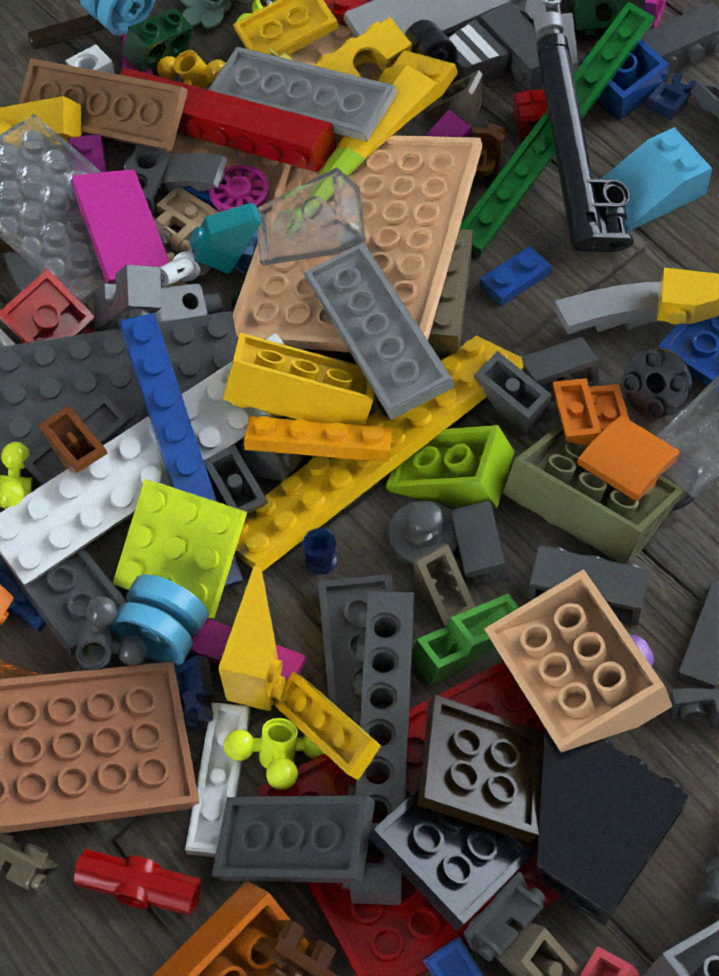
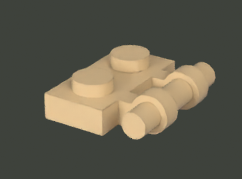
M180 187L173 189L156 204L160 216L157 219H153L160 238L170 243L173 250L181 253L191 249L190 237L196 227H200L205 217L219 213V211ZM176 224L182 229L177 233L170 229V227Z

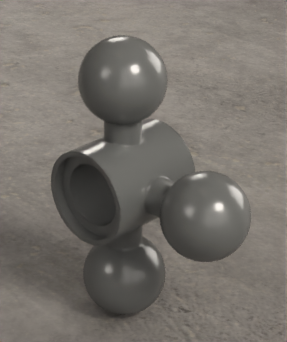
M95 597L86 607L88 621L83 623L78 630L76 658L79 664L74 668L73 672L101 669L108 664L111 654L118 655L124 664L130 666L142 663L147 656V644L139 636L129 635L121 641L112 640V630L109 625L116 618L117 608L115 603L108 597ZM89 643H99L101 645L92 646Z

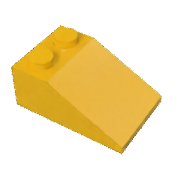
M254 566L218 670L226 701L271 711L274 699L280 700L282 697L285 677L281 676L283 662L278 660L261 567Z

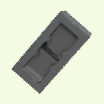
M137 145L132 157L127 158L124 170L135 169L152 217L156 218L158 214L156 204L166 197L169 188L161 184L173 153Z

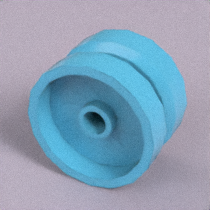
M80 0V5L91 16L98 19L113 35L121 36L127 34L129 26L139 23L149 16L156 0Z
M147 574L137 576L127 593L126 599L128 602L119 606L116 618L110 624L112 632L120 641L129 635L141 637L147 644L148 653L146 658L158 663L174 662V666L180 665L184 662L193 645L191 637L198 636L209 616L208 611L195 595L170 580Z

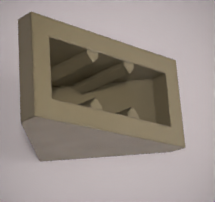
M478 70L450 84L444 94L430 104L426 112L432 117L441 119L448 110H451L471 127L481 108L483 74Z
M447 543L414 560V587L443 626H447L451 617L475 607Z

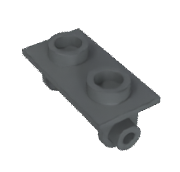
M518 872L509 883L504 884L499 889L493 901L482 913L477 914L471 920L468 928L463 933L477 958L480 954L488 961H491L494 957L500 958L503 952L519 936L517 931L509 926L510 923L513 921L525 929L544 908L542 903L546 897L535 887L529 891L522 873Z

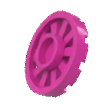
M234 165L225 168V176L221 183L226 185L219 184L217 188L209 189L210 200L213 206L220 212L235 208L232 207L235 203L237 207L242 206L243 202L255 204L257 209L260 210L269 198L267 177L259 169L248 165Z

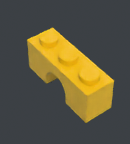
M388 17L382 22L377 21L373 23L365 33L357 38H349L335 52L324 54L317 60L314 66L361 77L355 68L363 63H373L384 72L385 68L392 67L403 50L411 52L412 43L392 18Z

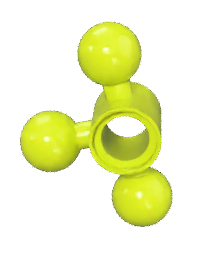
M20 442L7 444L1 453L2 463L8 468V475H0V507L5 509L18 505L25 496L32 492L33 478L20 477L21 469L25 468L23 462L30 456L29 449Z
M284 718L268 720L263 725L261 738H253L249 732L236 729L228 733L223 743L226 755L235 761L246 760L253 752H260V763L267 768V781L277 790L289 789L297 781L298 770L293 763L295 751H303L311 759L324 754L306 735L304 737H297L298 730L296 725Z

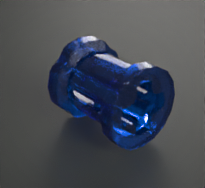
M318 528L311 530L303 540L304 551L306 552V566L314 574H328L337 565L335 536L327 529Z

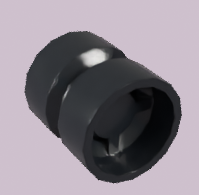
M430 20L417 21L405 32L404 35L412 43L411 52L455 63L457 58L456 46L434 22Z

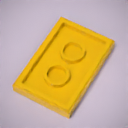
M276 0L232 24L246 49L272 55L269 51L272 48L280 56L283 52L290 55L339 28L336 18L324 0Z

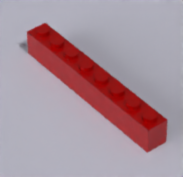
M124 68L119 74L182 86L188 90L177 133L317 173L337 147L330 122L129 68Z

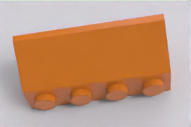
M246 881L152 976H269L267 974L268 969L275 962L255 950L254 947L259 937H271L280 920H290V918L269 892ZM304 936L298 947V950L303 953L306 952L309 945Z

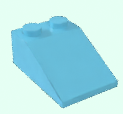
M674 127L648 139L601 179L617 180L628 188L630 199L625 205L628 217L625 224L627 232L706 195L712 167Z

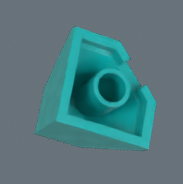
M248 203L205 217L200 227H196L190 237V245L195 256L194 260L230 274L262 223L257 206Z

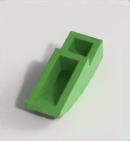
M505 594L451 617L446 627L416 639L412 648V662L429 685L453 675L496 649L484 628L518 609L519 606L509 594Z

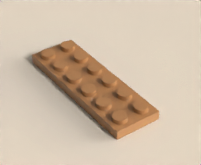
M30 58L18 104L65 96L81 105L82 134H101L102 138L172 152L188 90L182 86Z

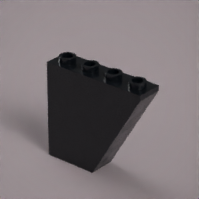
M544 726L535 879L605 927L683 812L689 795L685 794L682 787L672 779L661 778L648 770V766L638 757L633 755L627 756L614 748L613 743L608 738L560 752Z

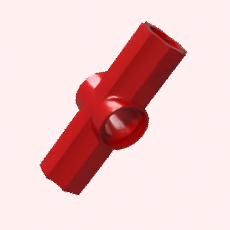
M85 849L79 856L73 880L76 886L113 895L116 900L131 907L146 909L151 905L189 916L196 910L202 885L200 878L162 869L159 864L144 857L130 855L127 859L89 849Z

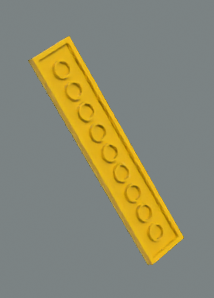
M474 336L466 341L458 349V352L452 353L447 358L441 360L453 379L454 388L392 420L389 416L382 415L379 409L367 418L365 426L375 425L392 428L389 462L322 456L312 458L309 463L265 495L268 502L267 505L246 515L234 555L252 569L254 566L261 567L263 572L484 400L487 396L483 388L475 380L474 374L497 351L521 370L524 368L522 357L478 336Z

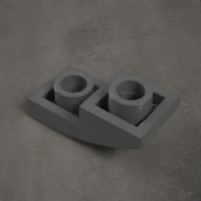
M206 153L172 155L161 184L169 189L189 185L199 192L217 188L224 179V169L228 159L221 155Z
M704 688L671 690L669 698L673 707L668 709L670 720L682 718L683 721H695L708 715L711 728H719V690Z

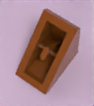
M67 406L38 425L65 469H68L70 473L77 474L108 454L106 448L70 406Z

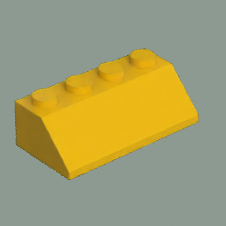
M239 333L223 400L230 401L233 405L240 408L252 407L263 410L273 417L285 416L297 420L303 419L328 423L339 422L365 426L373 403L374 391L356 364Z

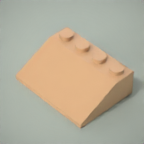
M584 569L484 628L560 752L637 728L673 707L665 685Z

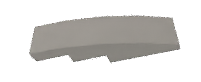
M660 282L617 285L584 292L556 300L554 311L567 334L592 326L596 328L597 332H601L624 324L627 330L657 321Z

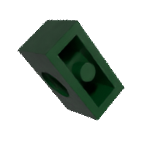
M569 0L570 13L573 14L574 30H579V36L596 35L597 28L610 27L628 1L635 5V0ZM601 3L605 4L609 10L608 17L604 21H600L595 13L597 6Z

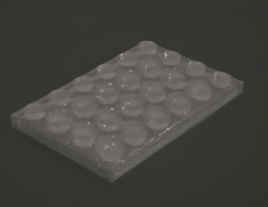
M33 114L0 135V238L40 273H43L48 268L75 298L84 305L94 297V292L106 281L75 197L71 179L72 175L101 173V171ZM153 217L163 246L170 243L173 233Z

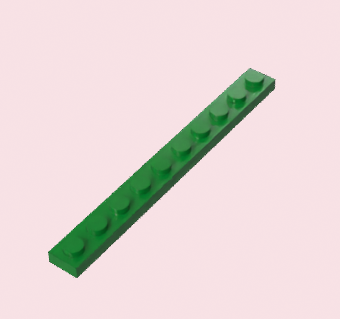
M629 1L574 73L582 119L654 22L655 17ZM548 110L460 225L459 229L473 230L472 251L480 256L555 157Z

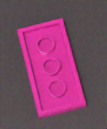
M135 169L72 175L71 185L107 284H116L115 274L125 265L161 267L169 263Z

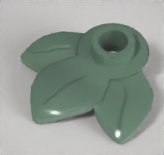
M179 0L187 7L182 16L193 27L202 24L205 29L218 26L224 19V13L231 7V0Z

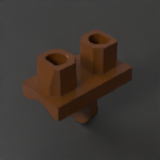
M487 123L485 128L475 126L471 137L481 138L482 150L474 178L478 180L486 179L492 184L501 172L506 136L504 135V127Z
M280 920L271 937H259L254 947L255 950L275 962L268 969L267 974L269 976H338L330 971L336 949L324 941L311 939L305 953L298 950L306 930L292 920Z

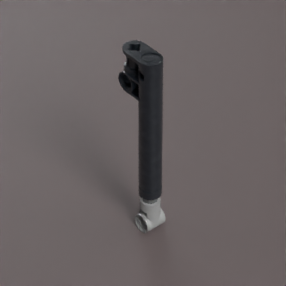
M527 0L525 9L527 14L533 19L536 37L539 38L536 48L572 249L580 252H618L625 250L634 243L633 236L627 234L625 224L628 218L625 205L630 199V193L625 184L620 181L593 179L567 36L562 34L564 27L559 5L561 0Z

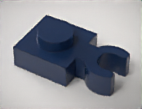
M675 74L671 85L663 81L647 98L645 107L672 121L688 104L689 97L692 95L690 92L696 81L692 80L689 84L680 83L682 74Z
M196 655L175 667L181 705L184 706L185 727L191 729L199 728L198 719L211 722L214 717L213 709L206 700L207 696L214 693L209 660L207 657Z

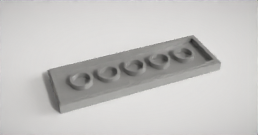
M373 0L345 12L343 19L356 38L365 33L373 23L377 21L382 22L388 17L392 18L404 34L413 23L420 20H430L446 35L464 27L473 20H480V15L508 2L515 5L524 0Z
M236 47L208 89L330 122L334 133L368 142L398 94L395 85L241 47Z
M364 242L304 272L306 281L391 420L455 387L452 377Z

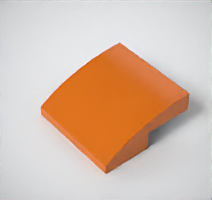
M587 378L552 382V389L564 435L568 442L589 446L619 416L622 415L629 419L619 384L589 387Z
M621 415L592 441L578 458L576 464L637 501L654 488L659 475L676 463L681 451Z

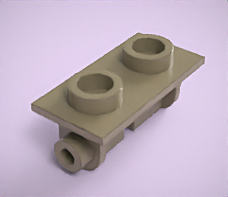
M12 832L0 833V874L3 873L7 862L12 865L6 879L28 891L33 889L40 891L47 880V877L43 875L44 870L57 868L59 864L47 858L49 853L45 849L30 843H26L23 846L13 840L15 834Z

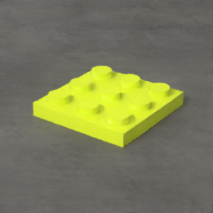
M144 479L112 584L129 590L137 576L143 574L159 576L187 589L204 604L209 614L208 618H215L247 511Z

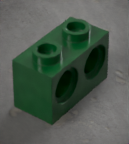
M176 8L170 9L129 26L122 54L138 71L145 72L156 67L163 57L172 56L177 58L180 53L188 50L194 27Z

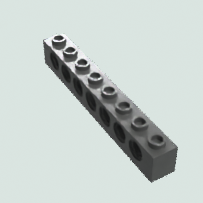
M368 591L367 605H360L359 628H366L365 639H358L357 662L364 664L363 675L356 674L355 698H361V710H353V721L373 739L384 737L390 742L379 748L372 762L368 765L360 779L356 781V785H349L348 796H369L375 801L373 812H380L386 817L406 800L414 592ZM389 631L394 635L389 638H382L377 634ZM379 666H389L392 668L388 673L375 671ZM378 701H386L391 704L386 709H377L372 705ZM374 774H382L388 778L386 782L379 785L368 781L369 777ZM372 823V825H371V831H372L379 823H377V824ZM369 839L367 853L370 851H378L382 853V851ZM385 856L382 861L375 864L366 862L363 883H343V889H350L351 903L401 905L402 873Z

